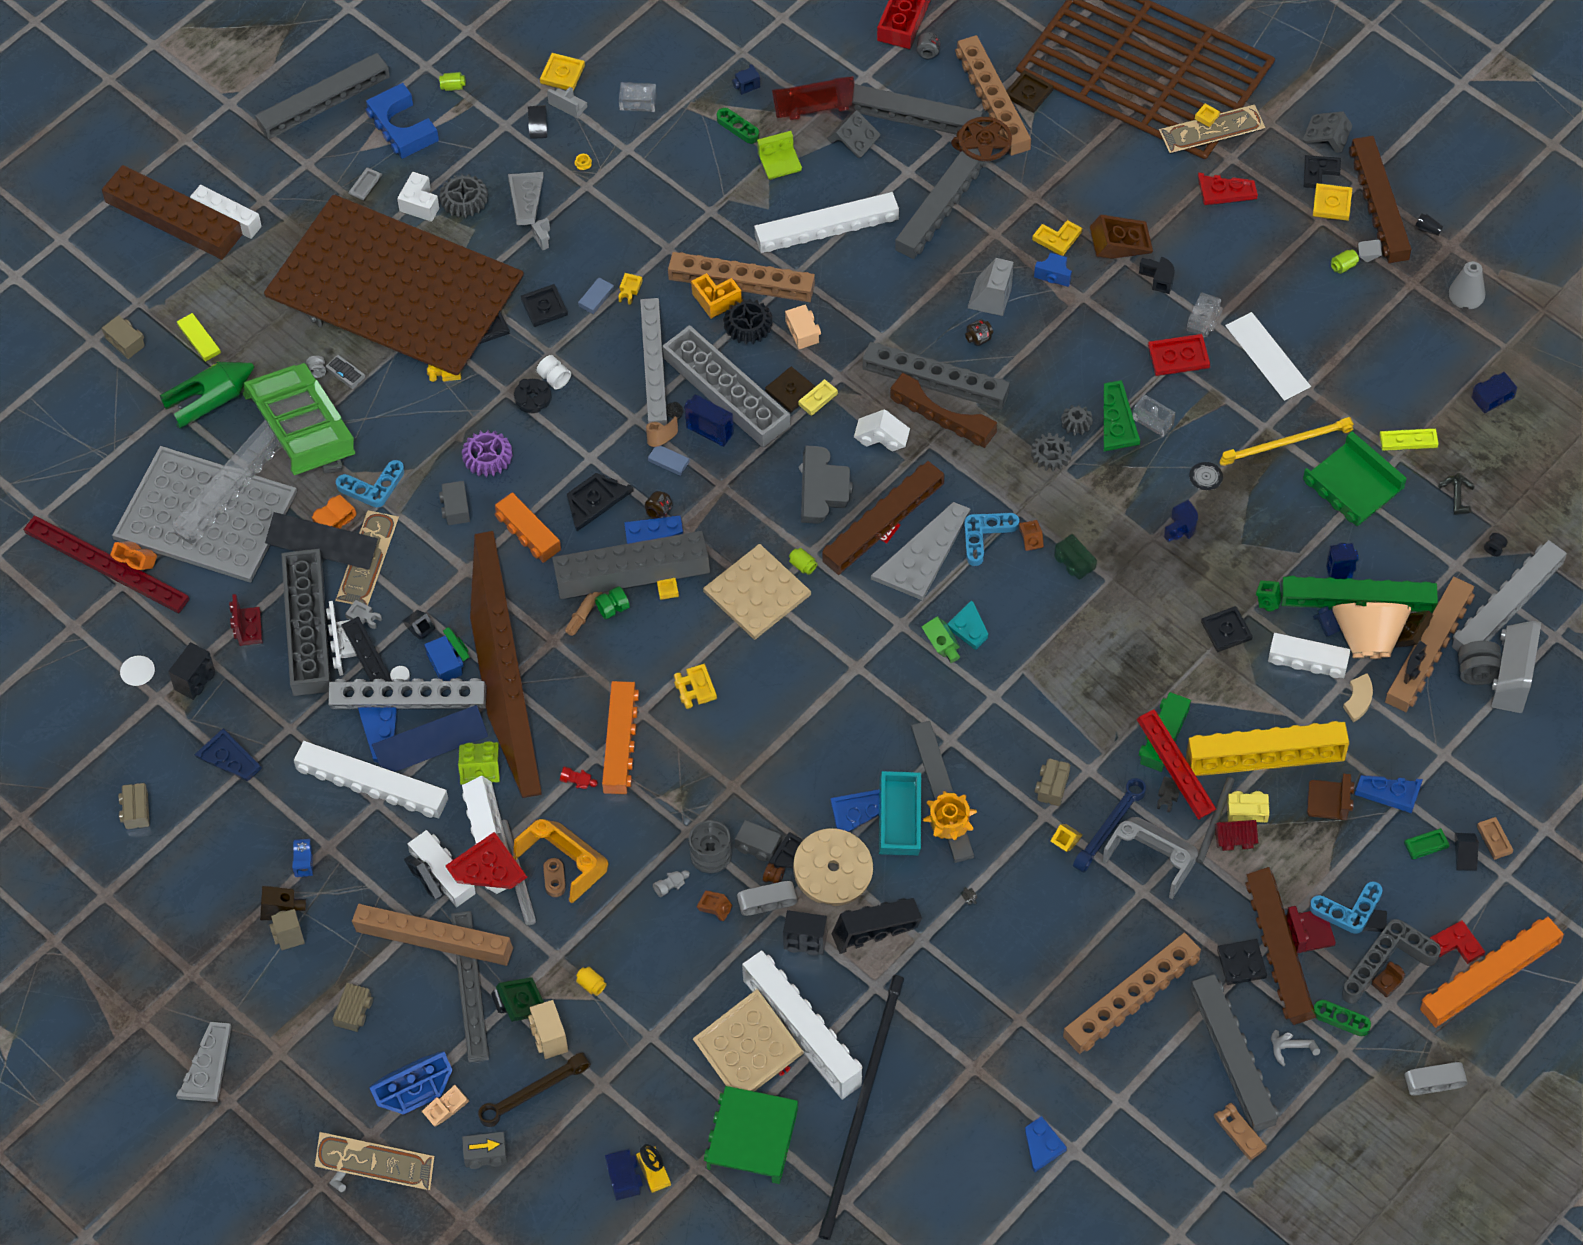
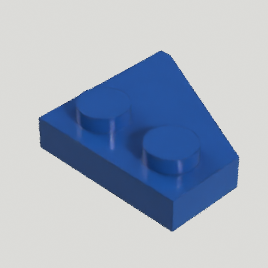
M1042 1116L1025 1127L1034 1172L1067 1151L1065 1144Z

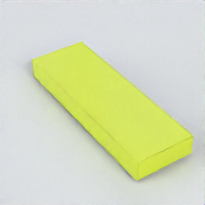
M193 313L177 321L179 328L205 362L221 353L218 346Z
M1436 428L1380 431L1379 434L1382 451L1438 448Z

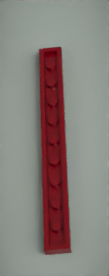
M35 515L23 529L29 536L178 614L190 600L189 596L140 570L131 568L125 562L116 561L110 554Z

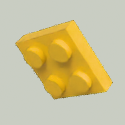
M551 53L540 77V83L564 90L571 87L574 91L585 67V61Z
M1317 183L1313 216L1349 221L1352 188Z

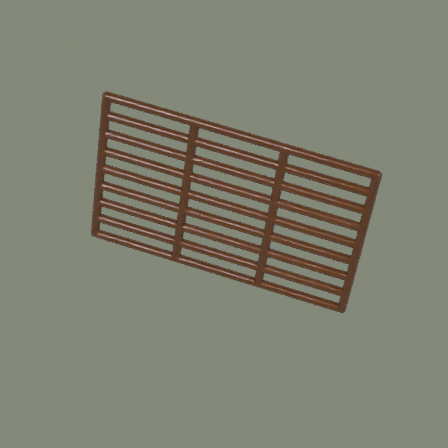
M1066 0L1018 64L1016 71L1022 73L1025 70L1053 85V89L1163 140L1160 131L1149 126V122L1153 119L1168 127L1178 125L1179 123L1157 114L1160 107L1187 120H1196L1194 114L1166 102L1165 100L1169 95L1198 109H1201L1204 103L1174 90L1177 83L1222 103L1233 110L1243 108L1275 62V58L1151 0H1134L1143 4L1140 10L1117 0H1100L1135 16L1131 22L1086 1ZM1072 3L1125 27L1126 30L1121 34L1069 10V7ZM1149 8L1154 9L1204 32L1200 39L1146 13ZM1063 15H1066L1118 41L1113 46L1060 21ZM1141 20H1144L1192 42L1196 46L1193 50H1190L1138 26ZM1056 26L1109 51L1106 57H1103L1051 32ZM1134 31L1188 57L1182 62L1129 36ZM1211 36L1266 62L1261 67L1207 41ZM1048 38L1101 64L1095 69L1043 45V42ZM1126 43L1178 67L1179 70L1174 74L1120 48ZM1202 48H1205L1258 74L1253 79L1199 54ZM1040 50L1091 74L1092 77L1089 81L1084 80L1034 55ZM1115 55H1118L1171 81L1167 86L1112 61ZM1195 59L1249 84V87L1246 91L1191 66V63ZM1031 62L1084 88L1078 93L1025 67ZM1108 66L1162 91V93L1157 98L1104 73ZM1187 71L1239 95L1241 98L1236 103L1182 78V76ZM1100 78L1154 105L1149 110L1099 87L1095 83ZM1091 90L1145 115V117L1140 122L1086 95ZM1220 140L1206 143L1207 147L1204 151L1196 147L1183 150L1202 159H1207Z

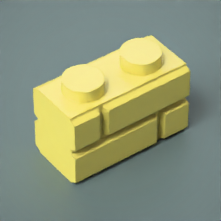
M1235 791L1232 794H1228V822L1246 820L1268 822V794H1263L1260 791H1255L1252 794H1243L1241 791Z

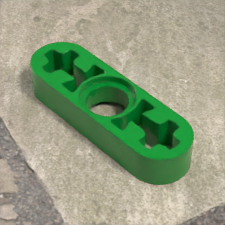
M721 108L717 111L718 124L749 144L757 142L759 139V129L728 108ZM736 123L743 125L741 128L733 127Z
M1320 1000L1314 1005L1316 1019L1357 1036H1365L1370 1031L1371 1021L1364 1015L1326 1000ZM1322 1007L1326 1008V1012L1323 1014L1320 1013ZM1332 1010H1333V1011H1334L1333 1018H1330V1015H1331ZM1344 1014L1348 1020L1342 1023L1337 1020L1336 1016ZM1353 1018L1354 1021L1352 1026H1350L1351 1019ZM1360 1023H1364V1027L1362 1029L1358 1028Z

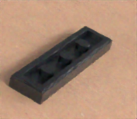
M359 616L341 624L370 682H373L374 679L393 682Z

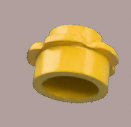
M579 154L574 163L579 170H586L591 167L592 160L587 154Z

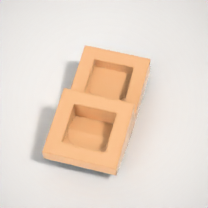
M454 1085L440 1099H434L422 1112L436 1127L458 1112L469 1100Z

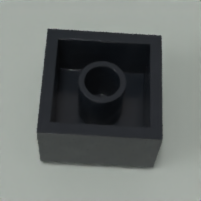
M190 642L168 672L174 690L194 700L197 695L202 693L207 681L213 678L215 668L210 652Z
M787 910L783 929L784 949L793 953L800 951L813 956L823 955L827 938V916Z

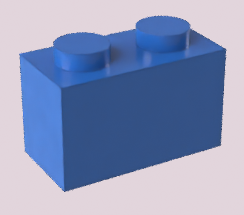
M446 635L424 644L426 654L439 679L449 681L462 675L461 667H464L460 656L456 657L454 653L456 650L448 641Z

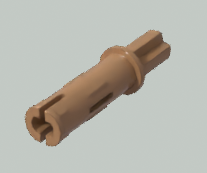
M594 592L586 596L576 613L572 614V619L565 628V632L568 635H575L580 626L586 622V617L595 605V597L601 595L602 592Z

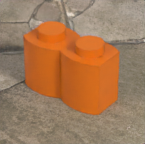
M338 495L330 498L326 506L317 509L313 513L312 521L341 529L342 526L354 519L356 511L346 499Z
M131 541L115 542L110 554L116 561L126 562L131 568L136 570L152 569L157 558L153 551L141 549L138 544Z

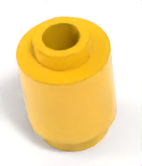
M583 967L576 974V982L590 994L598 996L606 987L604 979L591 967Z

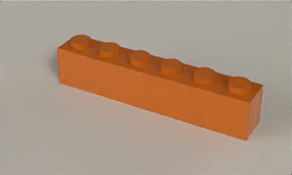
M612 681L602 782L603 793L627 794V788L631 787L632 776L629 775V770H633V758H630L631 752L634 753L635 741H632V735H636V724H633V720L637 718L638 707H635V701H639V690H636L635 682Z

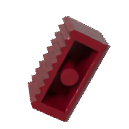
M1256 820L1219 822L1215 824L1217 848H1222V851H1232L1237 846H1242V850L1254 849V845L1259 844Z

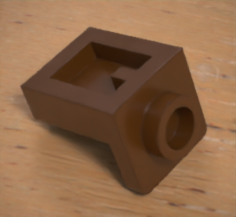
M1390 961L1386 969L1372 981L1371 985L1387 998L1403 983L1405 973L1399 965Z

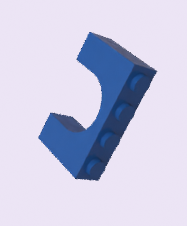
M404 83L366 100L367 108L365 110L368 117L374 119L376 128L378 130L381 129L386 142L389 141L391 143L393 152L395 154L398 153L401 159L439 141L437 129L429 118L407 128L396 127L390 123L391 118L395 114L413 106L412 95Z

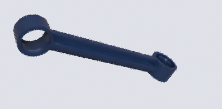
M1133 778L1127 782L1125 795L1085 850L1078 854L1073 863L1074 868L1083 873L1086 872L1098 850L1133 802L1139 801L1145 796L1146 785L1144 781ZM1131 786H1138L1142 789V792L1135 794L1129 788Z

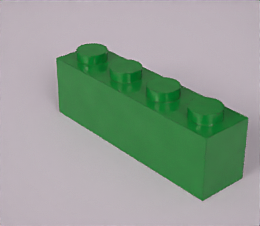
M1169 692L1167 698H1163L1161 701L1160 709L1162 710L1158 716L1176 742L1190 710L1191 700ZM1146 736V746H1141L1138 755L1141 757L1140 764L1162 772L1165 765Z

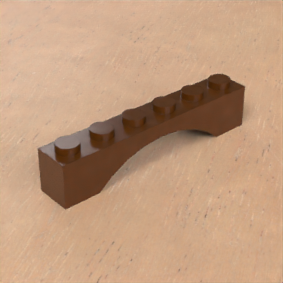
M903 372L891 387L890 398L895 403L908 407L912 412L923 415L926 419L940 424L941 427L955 432L958 436L970 440L977 446L980 445L985 448L997 433L996 421L982 414H959L941 408L926 396L918 380Z

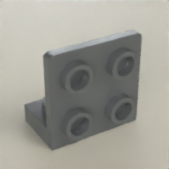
M856 109L846 116L827 139L831 143L836 140L842 141L858 158H861L879 138L880 133Z

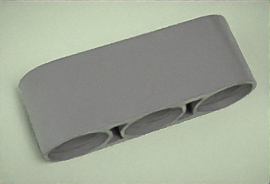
M791 881L751 888L737 894L740 911L744 916L790 907L798 902L794 885Z
M1461 1062L1413 1069L1404 1074L1410 1095L1458 1089L1468 1084Z

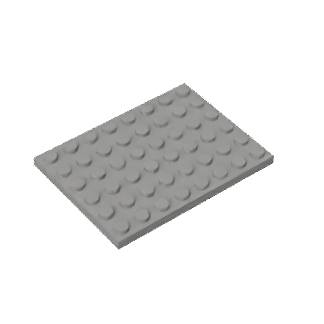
M160 446L112 536L114 540L120 542L131 541L138 544L142 549H149L155 553L251 583L270 546L265 544L273 513L277 512L286 515L297 493V489Z

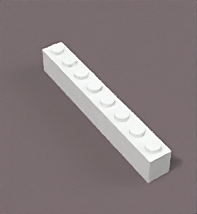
M893 192L755 225V238L761 253L771 252L816 239H824L825 237L857 231L869 226L893 222L899 219V208Z
M303 741L294 758L295 767L302 774L308 773L320 780H329L337 786H346L354 792L366 793L374 799L380 798L386 800L389 804L404 806L409 811L421 812L429 818L435 817L439 819L448 801L447 790L306 741Z

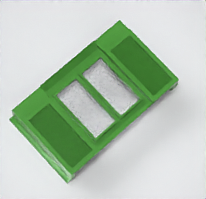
M305 363L297 366L293 365L244 382L243 396L246 400L253 399L291 459V472L293 475L355 454L353 436Z

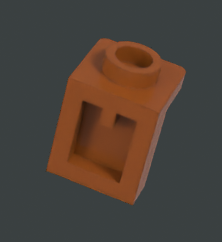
M1038 521L1019 523V530L1024 539L1025 550L1043 548V534Z
M705 890L696 907L699 911L715 914L720 921H724L730 913L732 904L724 894Z

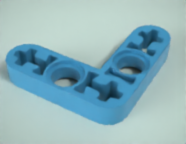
M398 460L389 462L374 486L346 474L338 476L336 486L339 492L372 507H381L405 473L404 466ZM384 481L391 482V485L388 487H383L381 484ZM358 488L366 489L363 494L356 493Z
M1014 513L972 514L967 516L964 525L967 562L972 566L982 564L984 560L983 533L1015 532L1019 528V517ZM994 520L997 522V525L990 527L987 525V522ZM971 522L975 523V531H972ZM971 537H977L979 539V542L974 544L971 543L969 539ZM973 550H977V559L973 557Z
M1377 882L1367 883L1352 910L1324 896H1315L1311 899L1310 911L1314 915L1346 931L1358 934L1365 928L1381 898L1383 890ZM1373 889H1375V890H1376V893L1373 894V896H1372V898H1371V900H1370V899L1368 898V897H1369V894H1370V891H1372ZM1322 903V907L1316 908V905ZM1367 904L1370 910L1367 912L1361 911L1359 905ZM1340 911L1343 917L1339 919L1334 918L1332 912ZM1357 916L1361 917L1359 924L1355 927L1352 924L1356 921Z

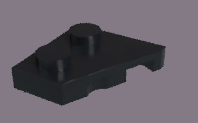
M789 832L769 863L774 864L775 867L793 868L796 851L803 840Z

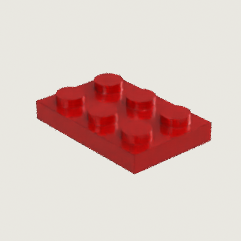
M1202 334L1148 342L1155 376L1210 368V361Z

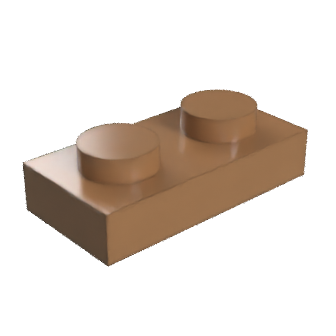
M1496 817L1477 824V828L1494 860L1513 853V848Z

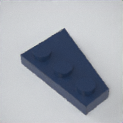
M224 728L194 754L196 758L247 782L262 769Z

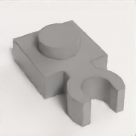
M357 600L354 601L345 614L349 620L359 616L362 624L367 622L368 626L372 629H376V623L372 622L373 620H382L379 613H372L371 607Z

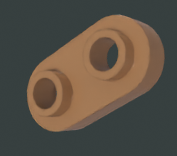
M557 858L548 859L543 867L546 892L551 897H559L566 890L563 863ZM552 865L557 866L555 869L550 868ZM558 883V886L554 887L552 884Z

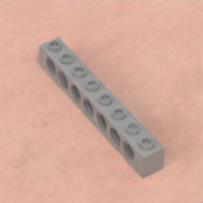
M457 678L450 681H443L442 679H431V681L412 679V682H404L403 679H393V682H385L383 679H374L373 682H366L364 679H355L354 682L336 679L335 682H329L328 705L331 709H358V707L465 709L477 705L478 708H486V684L478 678L470 679V681H462V679ZM427 689L432 690V693H431L430 696H428V697H423V696H422V694H423V692H424L425 690H427ZM354 690L352 697H345L347 691ZM368 690L374 691L371 697H365V692ZM393 690V694L390 697H384L385 691ZM406 690H412V694L409 697H404L403 693ZM444 690H451V694L449 696H442V692ZM463 690H470V694L468 696H461V692Z

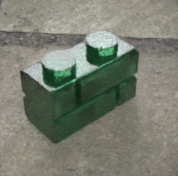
M1073 534L1056 544L1054 556L1059 563L1063 562L1071 576L1075 575L1080 580L1096 569L1097 559Z

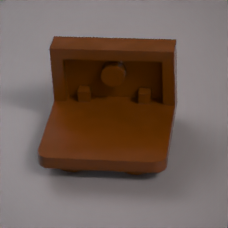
M1343 774L1341 783L1311 780L1308 791V816L1347 820L1349 811H1353V800L1350 799V794L1354 793V782H1351V774Z

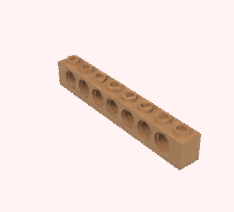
M975 35L957 41L956 56L958 59H961L963 70L968 72L971 85L974 84L977 97L982 99L984 110L988 111L989 117L996 118L1005 123L1011 131L1012 143L1008 151L1009 154L1012 156L1030 150L1031 138L978 36ZM1001 127L998 135L1008 139L1006 132Z
M673 252L668 267L669 280L691 283L692 280L707 273L715 285L732 278L742 292L811 302L815 286V274L740 263L738 261L709 258L701 255L696 256L683 252Z
M1184 932L1064 1028L1063 1037L1079 1054L1084 1050H1090L1094 1046L1095 1041L1099 1038H1105L1110 1033L1111 1028L1120 1026L1125 1021L1126 1016L1135 1014L1140 1009V1005L1145 1001L1147 1003L1151 1001L1157 991L1166 989L1172 979L1181 977L1187 967L1197 964L1200 960L1201 949ZM1179 956L1183 960H1176L1174 957ZM1165 968L1168 972H1161L1159 969ZM1150 980L1153 984H1146L1144 981ZM1135 992L1138 994V996L1134 997L1131 996L1129 993ZM1120 1004L1123 1008L1118 1009L1114 1005ZM1105 1016L1108 1020L1102 1021L1099 1017ZM1089 1028L1092 1029L1093 1032L1087 1033L1084 1031V1029Z

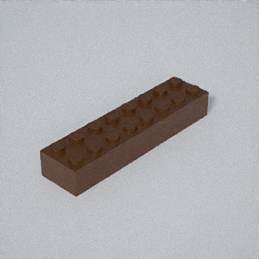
M124 165L118 169L102 188L105 203L223 260L243 235L239 221Z

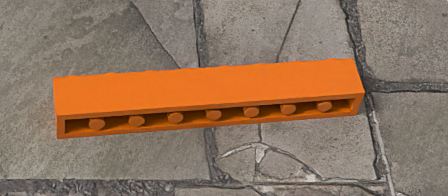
M1546 917L1544 920H1537L1531 926L1532 928L1527 931L1525 929L1522 930L1514 940H1507L1500 947L1501 949L1496 952L1493 950L1485 956L1483 961L1473 963L1469 968L1470 970L1465 973H1458L1449 984L1447 982L1442 984L1436 993L1427 994L1422 999L1420 1010L1435 1028L1559 945L1564 936L1562 931L1549 917Z

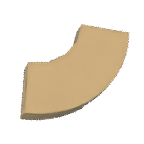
M1368 674L1350 681L1352 696L1349 701L1344 703L1343 708L1353 722L1360 719L1366 713L1372 700L1373 687Z

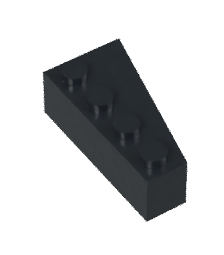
M901 898L892 903L883 902L878 906H865L859 910H846L842 912L831 934L839 954L847 952L846 948L855 945L857 949L863 947V943L874 939L875 942H878L890 933L892 936H896L916 929L922 917L914 898Z

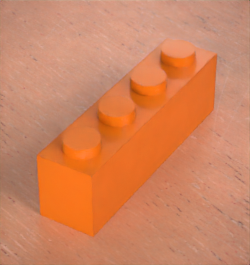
M513 492L495 504L496 518L501 523L504 522L507 525V529L511 534H516L519 537L520 543L524 547L527 546L536 559L539 558L544 563L561 551L560 540Z

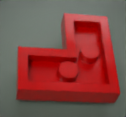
M1463 920L1430 937L1441 948L1439 957L1457 949L1465 962L1469 964L1485 955V950Z

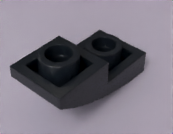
M1422 641L1417 644L1408 660L1404 675L1405 684L1411 679L1415 680L1421 672L1419 668L1421 662L1426 657L1425 651L1427 647Z

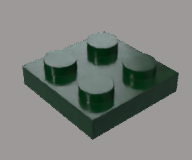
M532 977L501 982L496 986L511 1022L528 1019V1016L531 1015L530 1007L544 1003Z

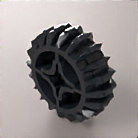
M742 298L741 303L735 301L734 305H730L729 310H726L723 318L724 329L727 335L731 336L732 341L737 339L738 343L744 341L745 344L748 342L754 344L755 340L761 342L762 338H766L767 333H770L773 325L772 314L769 308L765 307L764 303L759 304L758 300L752 302L750 298L748 301H744Z

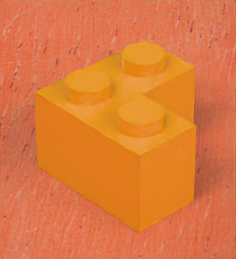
M706 273L691 281L692 294L710 319L729 310V306L734 305L735 301L741 303V289L732 278L715 285Z

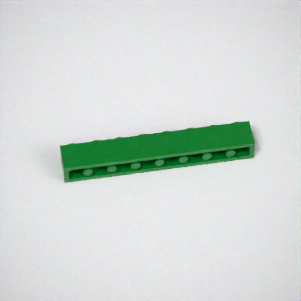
M1288 576L1283 577L1281 585V606L1323 608L1328 606L1333 608V606L1356 603V605L1365 607L1367 603H1395L1408 605V608L1411 607V612L1430 611L1433 613L1438 604L1437 583L1395 582L1391 580L1373 581L1372 579L1354 580L1352 578H1302Z

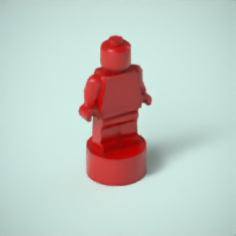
M564 766L559 780L561 782L577 784L576 788L587 789L589 784L591 787L598 785L597 780L591 779V775L584 770L578 773L569 767Z

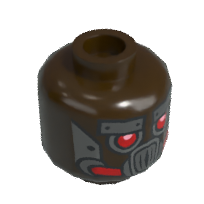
M979 319L967 325L965 337L969 343L972 342L975 346H980L991 340L993 329L988 321Z
M661 491L652 493L645 502L646 513L653 519L664 518L673 506L670 496Z

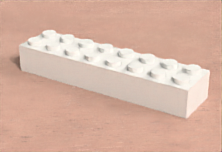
M761 950L742 964L743 981L752 992L756 989L761 992L802 1048L804 1055L843 1100L862 1086V1066L857 1059H852L848 1048L836 1040L837 1036L834 1031L826 1028L822 1017L811 1010L812 1006L808 1000H803L800 997L797 987L794 984L790 985L786 974L774 966L775 962L770 955L766 956Z

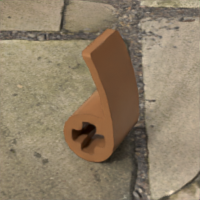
M675 416L665 426L659 422L647 424V444L652 447H658L671 440L678 433L677 417Z

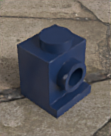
M751 64L748 69L741 70L735 74L732 84L742 95L760 88V76L753 64Z

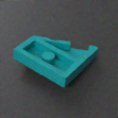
M970 601L947 624L951 632L975 650L988 639L989 634L973 601Z

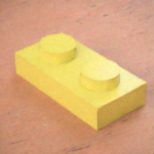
M824 379L798 401V405L812 416L838 394V390Z

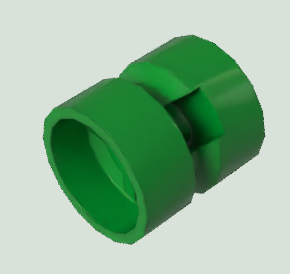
M620 586L609 590L608 595L603 593L595 597L596 606L605 620L615 616L616 611L621 613L630 608L627 596Z

